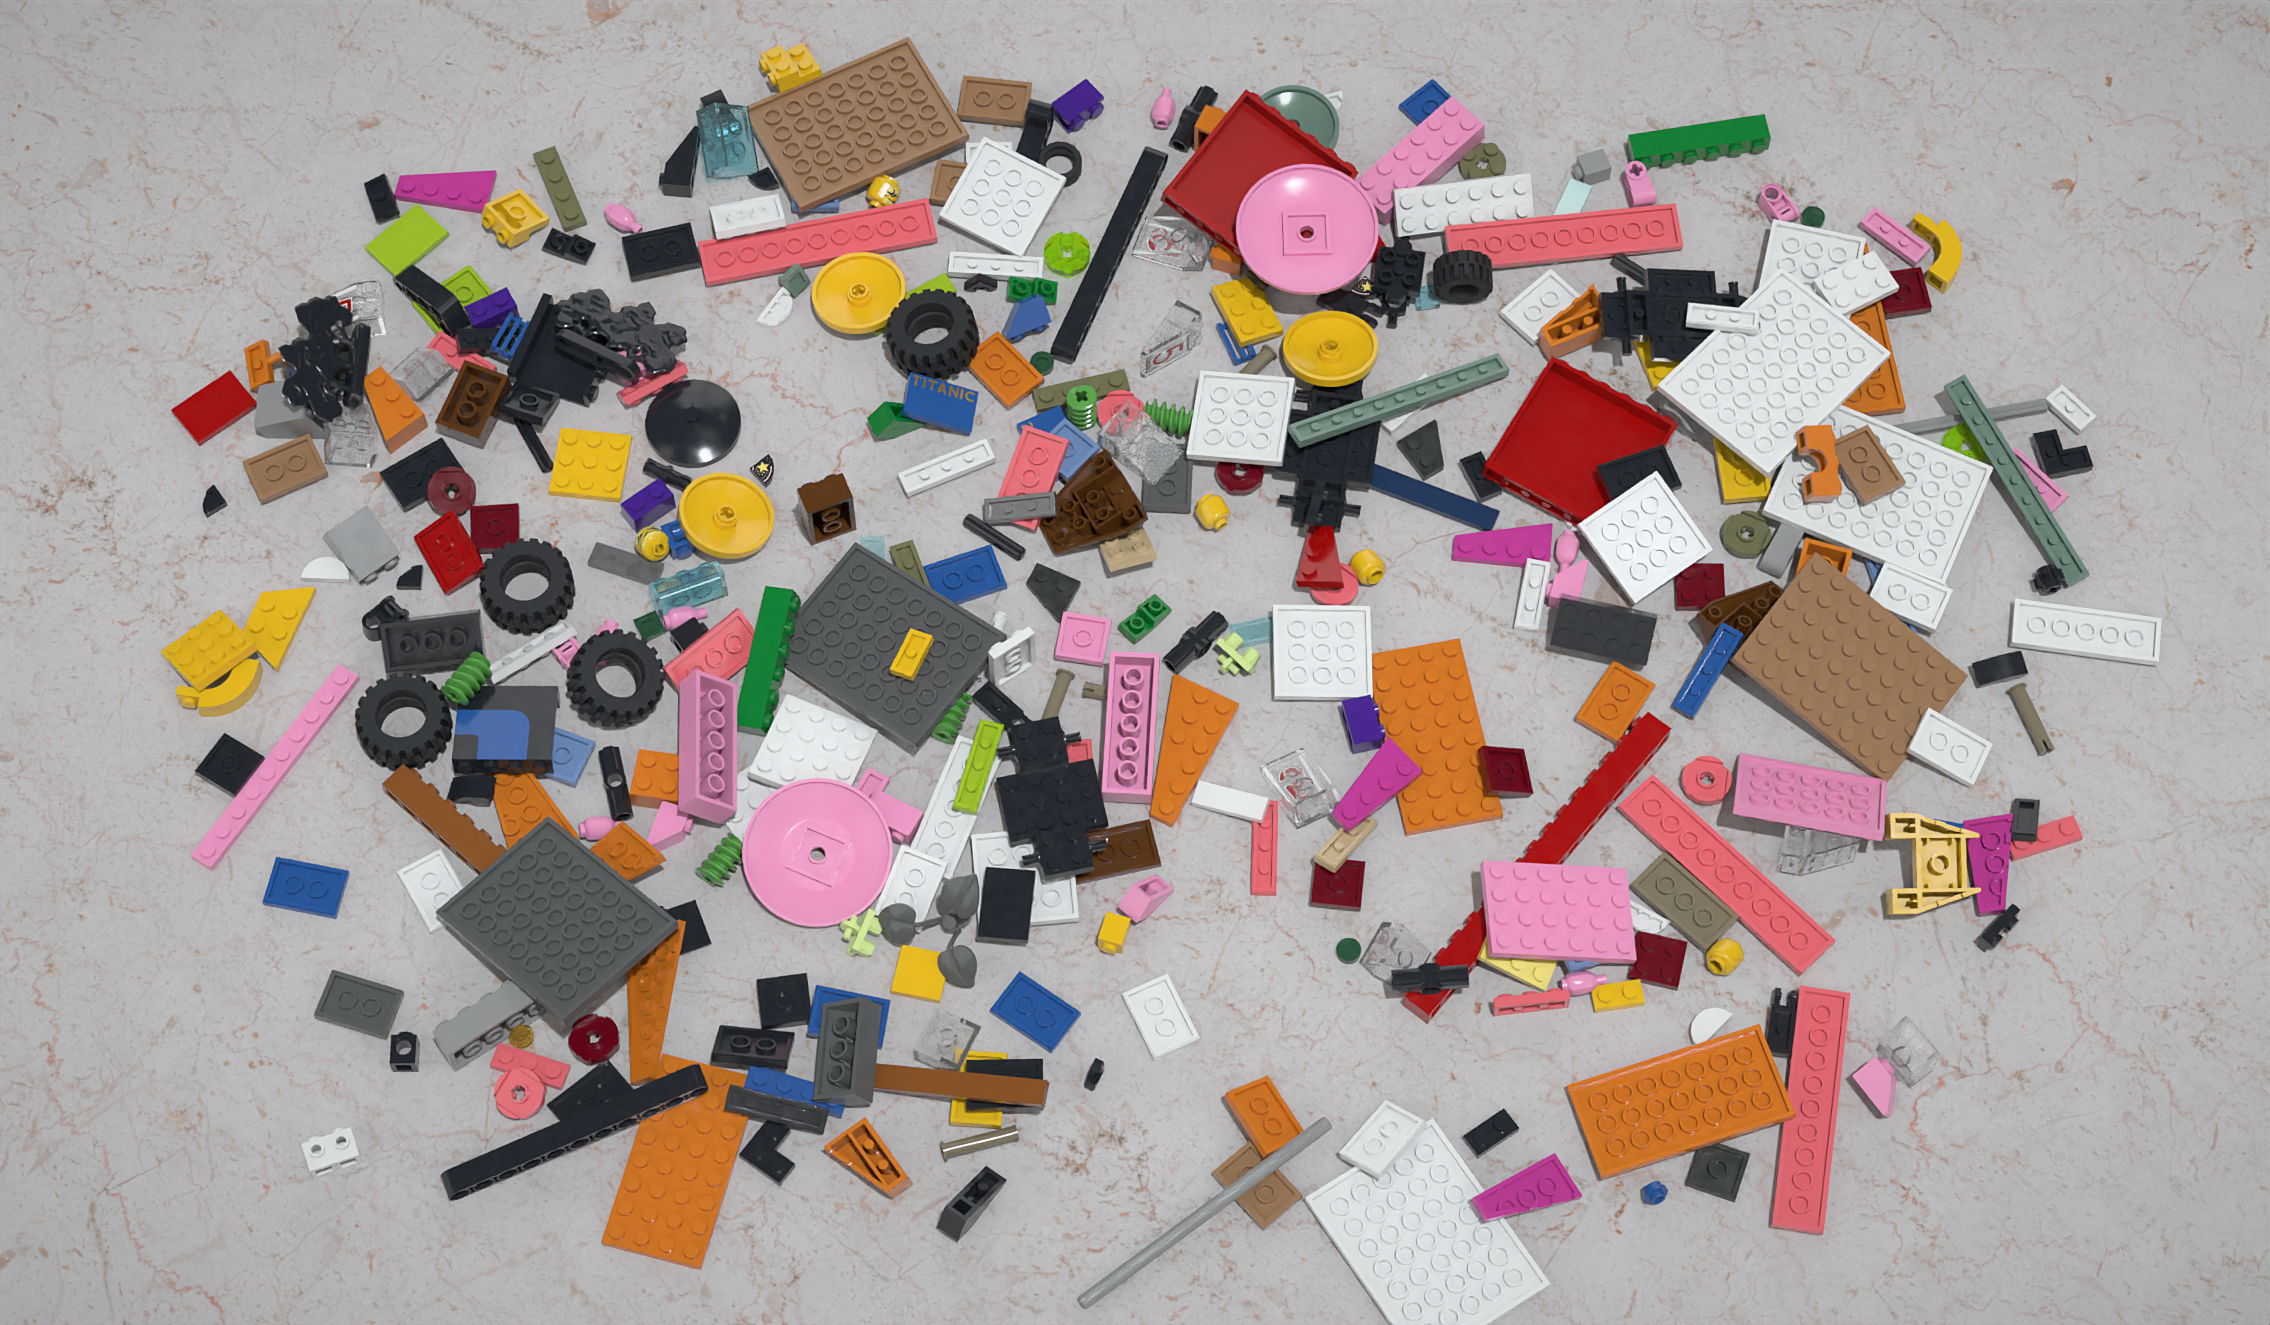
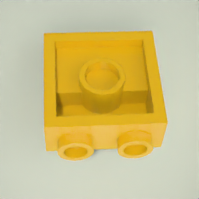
M804 43L788 50H784L779 45L760 53L761 60L758 61L763 73L767 72L770 84L776 86L780 93L823 76L821 68Z
M521 188L485 204L481 216L483 225L486 228H492L496 232L499 242L502 244L506 243L510 248L529 240L530 233L547 226L550 220Z

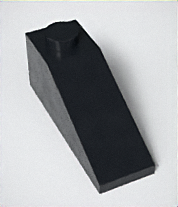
M699 126L692 128L665 163L664 173L660 172L659 186L663 187L664 196L692 198L701 143Z
M985 1166L945 1206L937 1227L959 1241L972 1228L1007 1180Z

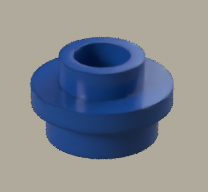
M1660 1181L1651 1182L1643 1189V1199L1647 1204H1659L1665 1200L1668 1189Z

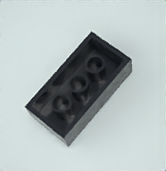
M1562 593L1550 645L1647 666L1658 614Z
M480 609L385 620L380 623L386 673L463 664L464 660L469 658L471 652H478L486 657Z

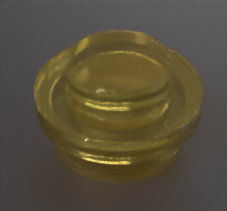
M519 1025L509 1033L508 1038L510 1043L516 1048L523 1049L532 1044L534 1032L528 1025Z

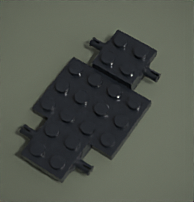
M1647 268L1644 271L1646 290H1627L1626 277L1616 278L1617 291L1600 292L1598 295L1601 340L1621 342L1622 356H1631V342H1647L1650 339L1651 361L1682 362L1715 331L1686 327L1688 303L1739 308L1748 298L1739 295L1737 281L1728 283L1729 294L1717 293L1715 271Z
M1363 380L1338 387L1314 385L1311 391L1297 389L1295 399L1308 400L1310 411L1291 408L1289 425L1363 400ZM1381 421L1367 424L1301 448L1298 447L1290 433H1287L1282 467H1276V475L1299 478L1298 488L1294 496L1280 494L1278 503L1293 506V526L1305 527L1316 480L1325 481V490L1329 491L1326 505L1322 504L1320 512L1323 513L1321 526H1333L1334 531L1340 532L1345 513L1360 516L1361 505L1347 504V485L1371 488Z
M1059 716L1010 726L1012 746L997 748L999 759L1014 755L1020 773L998 777L996 782L1011 847L1036 842V853L1022 855L1023 866L1038 863L1043 870L1045 881L1094 871L1093 852L1107 849L1105 839L1090 842L1086 832L1107 828L1109 823L1093 758L1069 763L1067 744L1082 742L1080 731L1065 735L1060 725Z

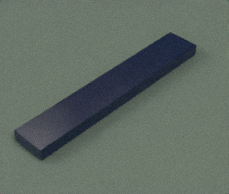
M1374 465L1372 485L1369 489L1483 532L1493 530L1500 515L1499 510L1383 466Z

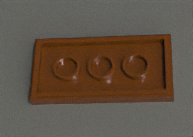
M1150 819L1086 833L1090 842L1105 839L1107 849L1093 852L1094 871L1075 875L1076 885L1161 867Z

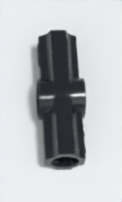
M1206 85L1200 86L1191 104L1186 105L1183 109L1179 125L1170 139V144L1176 150L1188 152L1194 142V126L1205 105L1213 107L1218 99V93L1213 88Z
M1213 611L1198 626L1190 627L1182 635L1179 643L1163 657V662L1172 673L1178 675L1195 658H1201L1208 652L1212 642L1229 627V623L1220 612Z
M614 746L603 747L602 750L598 751L612 820L627 821L634 817L620 749ZM614 781L621 782L619 786H611V783Z
M1425 963L1418 966V968L1391 970L1393 993L1420 991L1422 994L1432 995L1440 993L1444 989L1469 988L1467 964L1440 966L1437 963Z

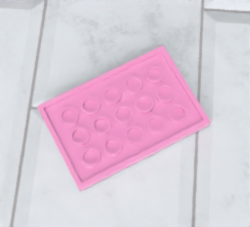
M1740 753L1732 814L1745 818L1764 819L1767 822L1786 823L1793 827L1802 826L1813 828L1816 831H1829L1842 836H1856L1869 841H1882L1885 825L1887 780Z
M1483 861L1480 864L1489 957L1634 964L1637 960L1626 868Z

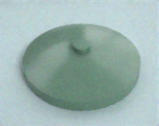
M1287 85L1274 88L1260 96L1265 104L1277 108L1283 117L1296 122L1306 134L1315 136L1318 143L1325 148L1328 147L1334 150L1339 137V118L1334 106L1324 95L1308 87Z

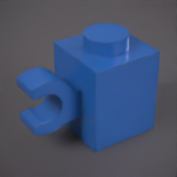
M678 519L660 526L661 531L668 536L669 552L673 560L687 558L693 552H696L695 546L686 538L684 531L681 529Z

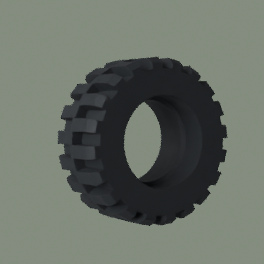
M925 289L922 293L917 294L915 292L910 294V298L907 300L904 298L898 303V308L894 307L890 313L891 317L887 319L886 339L895 364L906 375L909 376L910 372L930 378H942L944 380L953 373L955 375L962 371L961 368L963 366L966 368L971 363V358L976 356L980 338L975 317L970 305L961 296L957 297L956 293L951 291L945 293L943 289H935V291ZM944 326L951 329L945 338L935 343L922 344L914 341L919 333L930 327Z
M524 538L516 539L517 542L513 544L509 541L503 544V549L499 550L496 548L491 553L493 558L486 559L483 564L484 569L480 572L481 582L479 586L485 609L488 610L490 618L493 621H497L498 626L503 629L509 627L511 633L518 634L519 631H523L524 635H532V631L537 630L538 633H542L546 627L556 625L559 618L564 620L568 615L567 609H571L573 606L575 585L570 564L567 558L563 556L562 551L557 547L552 549L551 543L543 541L542 544L536 538H530V541H524ZM524 573H539L550 580L547 589L540 596L531 600H517L505 593L510 581Z
M615 629L612 633L609 630L601 631L599 635L594 634L573 656L569 663L571 666L568 668L566 675L570 679L566 684L567 691L573 692L570 697L572 703H578L580 706L578 711L582 715L588 714L590 716L589 721L596 723L599 720L604 727H610L614 723L616 728H621L626 723L632 725L640 718L642 719L657 703L664 689L662 683L665 681V672H660L664 665L662 659L656 658L657 650L654 647L650 649L646 645L649 641L642 637L639 640L636 638V633L631 631L623 634L622 629ZM603 660H614L628 667L636 682L634 694L629 697H616L607 693L597 681L595 674L596 665Z
M396 673L389 675L390 679L384 680L381 678L376 681L377 685L374 688L369 686L365 690L367 696L360 697L358 701L359 708L355 710V727L363 749H365L371 759L376 760L378 765L385 767L388 764L389 770L394 771L402 764L409 769L418 766V769L425 767V762H434L438 759L437 753L445 751L447 748L445 742H449L452 736L453 721L445 695L437 688L434 682L431 680L426 682L425 677L421 675H416V678H414L411 673H403V676L398 677ZM400 708H417L427 715L423 726L417 732L406 737H393L384 733L381 729L386 717Z

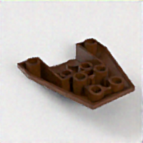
M1104 449L1086 461L1056 495L1058 517L1042 518L1039 525L1055 553L1060 555L1129 533L1149 519L1146 510L1107 449Z
M1769 581L1711 601L1696 615L1706 645H1709L1723 622L1744 634L1742 641L1732 655L1733 657L1784 590L1773 581ZM1729 660V665H1731L1744 677H1750Z

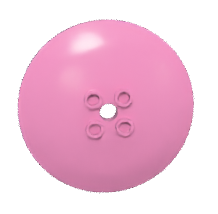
M1315 164L1287 166L1271 172L1260 179L1244 197L1236 220L1238 247L1248 267L1261 280L1272 287L1299 295L1328 293L1347 285L1357 278L1370 263L1375 253L1379 233L1375 207L1364 189L1346 174L1333 168ZM1304 230H1310L1314 235L1306 239L1300 233Z
M811 778L799 780L781 787L759 805L745 831L742 859L744 871L752 891L769 911L796 925L828 927L841 924L842 920L849 921L852 915L858 916L878 898L891 871L893 846L888 824L879 808L869 797L857 788L837 780ZM815 848H821L825 851V857L821 861H815L811 858V852Z

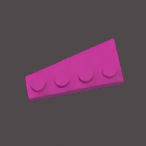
M496 170L400 175L394 196L398 201L482 214L484 205L490 202L497 172Z
M1553 523L1455 535L1452 561L1526 568L1527 558L1550 562Z
M1388 737L1332 811L1331 816L1347 833L1351 832L1420 777L1422 770Z
M2013 813L1963 821L1964 829L1979 833V838L1966 839L1974 887L1981 888V892L1976 893L1980 916L2005 912Z
M1553 1153L1472 1198L1471 1202L1485 1223L1579 1200L1582 1194L1557 1155Z

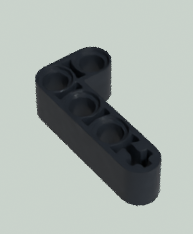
M1034 99L1029 100L1025 113V127L1016 153L1038 163L1039 154L1047 145L1053 127V104Z
M413 264L393 278L396 287L405 296L435 316L444 333L451 338L455 337L454 333L457 328H466L471 324L458 298L450 290Z

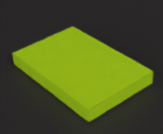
M416 204L367 244L365 251L395 277L409 265L418 263L447 239L449 233L423 208Z
M470 264L440 283L458 298L463 309L465 306L493 294ZM414 301L411 302L412 307L435 335L439 331L444 332L435 316Z

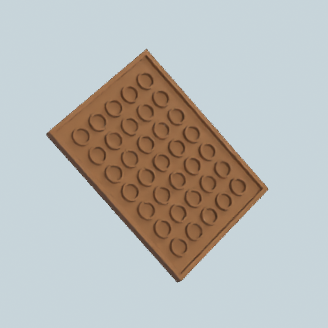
M909 37L822 74L823 76L783 93L778 92L742 108L745 118L801 213L865 186L876 177L888 176L970 140L967 130Z
M1817 552L1810 557L1730 660L1871 776L1887 780V783L1910 754L1906 752V749L1925 710L1931 708L1940 714L1968 677L1966 673Z

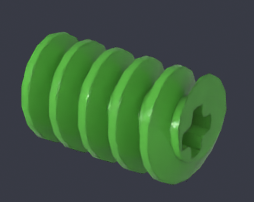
M1091 385L1074 387L1067 394V420L1078 429L1093 428L1097 422V394Z
M1154 399L1151 405L1148 404L1147 400L1142 415V427H1147L1150 422L1151 429L1153 430L1160 424L1161 432H1165L1169 426L1170 434H1174L1178 429L1180 437H1183L1186 432L1189 435L1194 408H1191L1189 413L1186 414L1185 406H1182L1178 412L1174 403L1170 409H1167L1166 401L1158 407L1157 399Z
M471 652L469 658L464 660L463 665H460L451 678L446 681L445 685L441 687L442 693L451 701L467 706L469 703L467 698L473 699L475 696L474 692H479L481 689L480 685H485L487 682L486 678H491L493 675L489 669L491 664L488 659L478 652Z
M964 692L932 730L930 735L940 742L955 744V739L952 737H957L960 734L956 728L963 727V723L960 720L966 719L967 715L963 711L968 712L970 710V706L967 703H972L973 697Z
M727 832L728 838L723 837L721 839L722 845L715 846V853H709V860H703L702 867H697L695 870L699 877L711 886L715 884L724 886L721 877L730 879L731 876L727 870L730 869L736 872L737 868L734 862L743 863L740 857L743 843L729 832Z

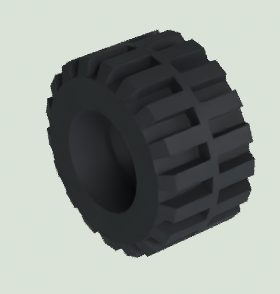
M1473 250L1451 251L1441 255L1433 263L1435 295L1443 301L1458 304L1473 303L1488 297L1493 291L1491 259L1486 254Z

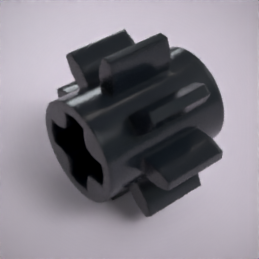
M2048 564L2036 570L2037 575H2035L2036 579L2033 582L2037 591L2042 589V592L2045 594H2053L2062 588L2061 584H2063L2065 576L2061 568L2056 569L2052 564Z

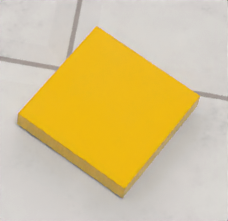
M902 945L891 987V994L940 1004L946 978L938 967V956L941 952Z

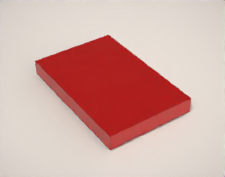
M229 370L171 409V412L198 446H201L256 409L257 402L231 370Z
M450 510L413 536L441 588L448 596L475 578L484 569L483 559L454 510Z

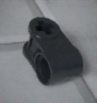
M392 595L385 597L377 606L363 616L362 625L368 640L374 642L382 640L380 623L382 621L408 618V610L402 609L395 602L396 599ZM375 624L379 625L376 628H369L370 626Z

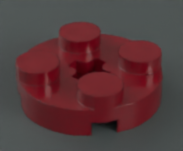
M1219 461L1216 468L1217 481L1226 490L1227 494L1231 496L1250 494L1262 486L1264 465ZM1236 468L1247 471L1243 476L1235 474Z
M452 466L445 467L432 475L427 485V497L436 511L446 514L450 510H454L457 514H460L468 509L475 500L476 485L472 477L463 469ZM449 484H453V487L458 489V493L453 496L454 498H450L449 494L445 493V489L449 487Z
M588 1014L579 1018L573 1024L568 1042L573 1055L577 1059L583 1061L586 1065H594L595 1063L606 1061L614 1053L618 1052L620 1049V1034L617 1025L611 1018L598 1016L597 1014ZM593 1034L596 1037L601 1036L596 1043L589 1042L591 1040L590 1036Z

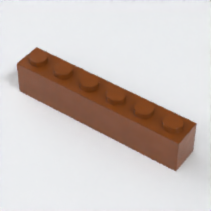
M402 764L382 783L384 792L389 798L477 875L508 851L501 844L495 845L491 841L492 837L484 829L479 831L474 826V821L467 814L461 815L456 810V805L450 799L446 798L444 800L439 796L440 792L433 784L423 782L421 780L422 776L416 769H409Z

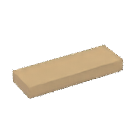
M1368 817L1349 833L1340 827L1314 856V862L1335 873L1377 827L1378 821Z

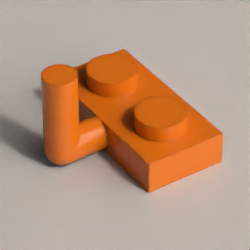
M264 339L244 348L250 389L256 393L260 385L275 382L273 364L280 362L291 368L289 364L284 362L280 352L271 355L269 342Z

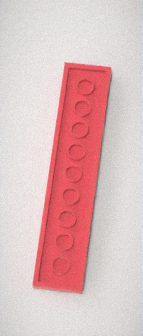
M925 198L789 224L776 230H764L750 235L734 236L730 239L717 240L716 238L698 242L706 285L713 286L785 272L795 263L801 265L802 268L827 264L849 253L870 252L879 254L936 243L938 241L929 200Z
M1676 203L1451 225L1444 228L1447 252L1458 250L1482 252V254H1486L1491 259L1492 269L1614 257L1616 254L1624 256L1682 250L1683 248Z
M1653 774L1618 805V810L1662 851H1665L1740 916L1739 921L1799 976L1834 945L1836 940Z
M1802 985L1799 987L1787 1093L1796 1117L1783 1122L1771 1227L1817 1235H1823L1850 1002V993Z

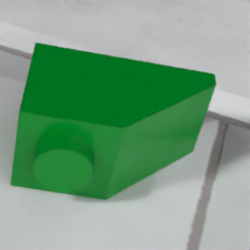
M884 401L867 418L876 438L885 439L900 437L924 427L926 423L902 416L903 403Z

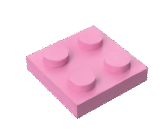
M1063 611L1055 659L1103 666L1111 628V619Z

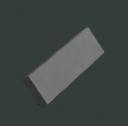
M1055 491L984 499L985 523L987 524L1058 517Z
M596 542L587 562L590 567L655 588L665 568L664 563L651 561L645 557Z

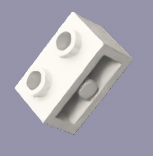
M345 1127L337 1128L332 1131V1134L323 1137L314 1136L301 1144L313 1179L363 1163L351 1127L347 1129Z

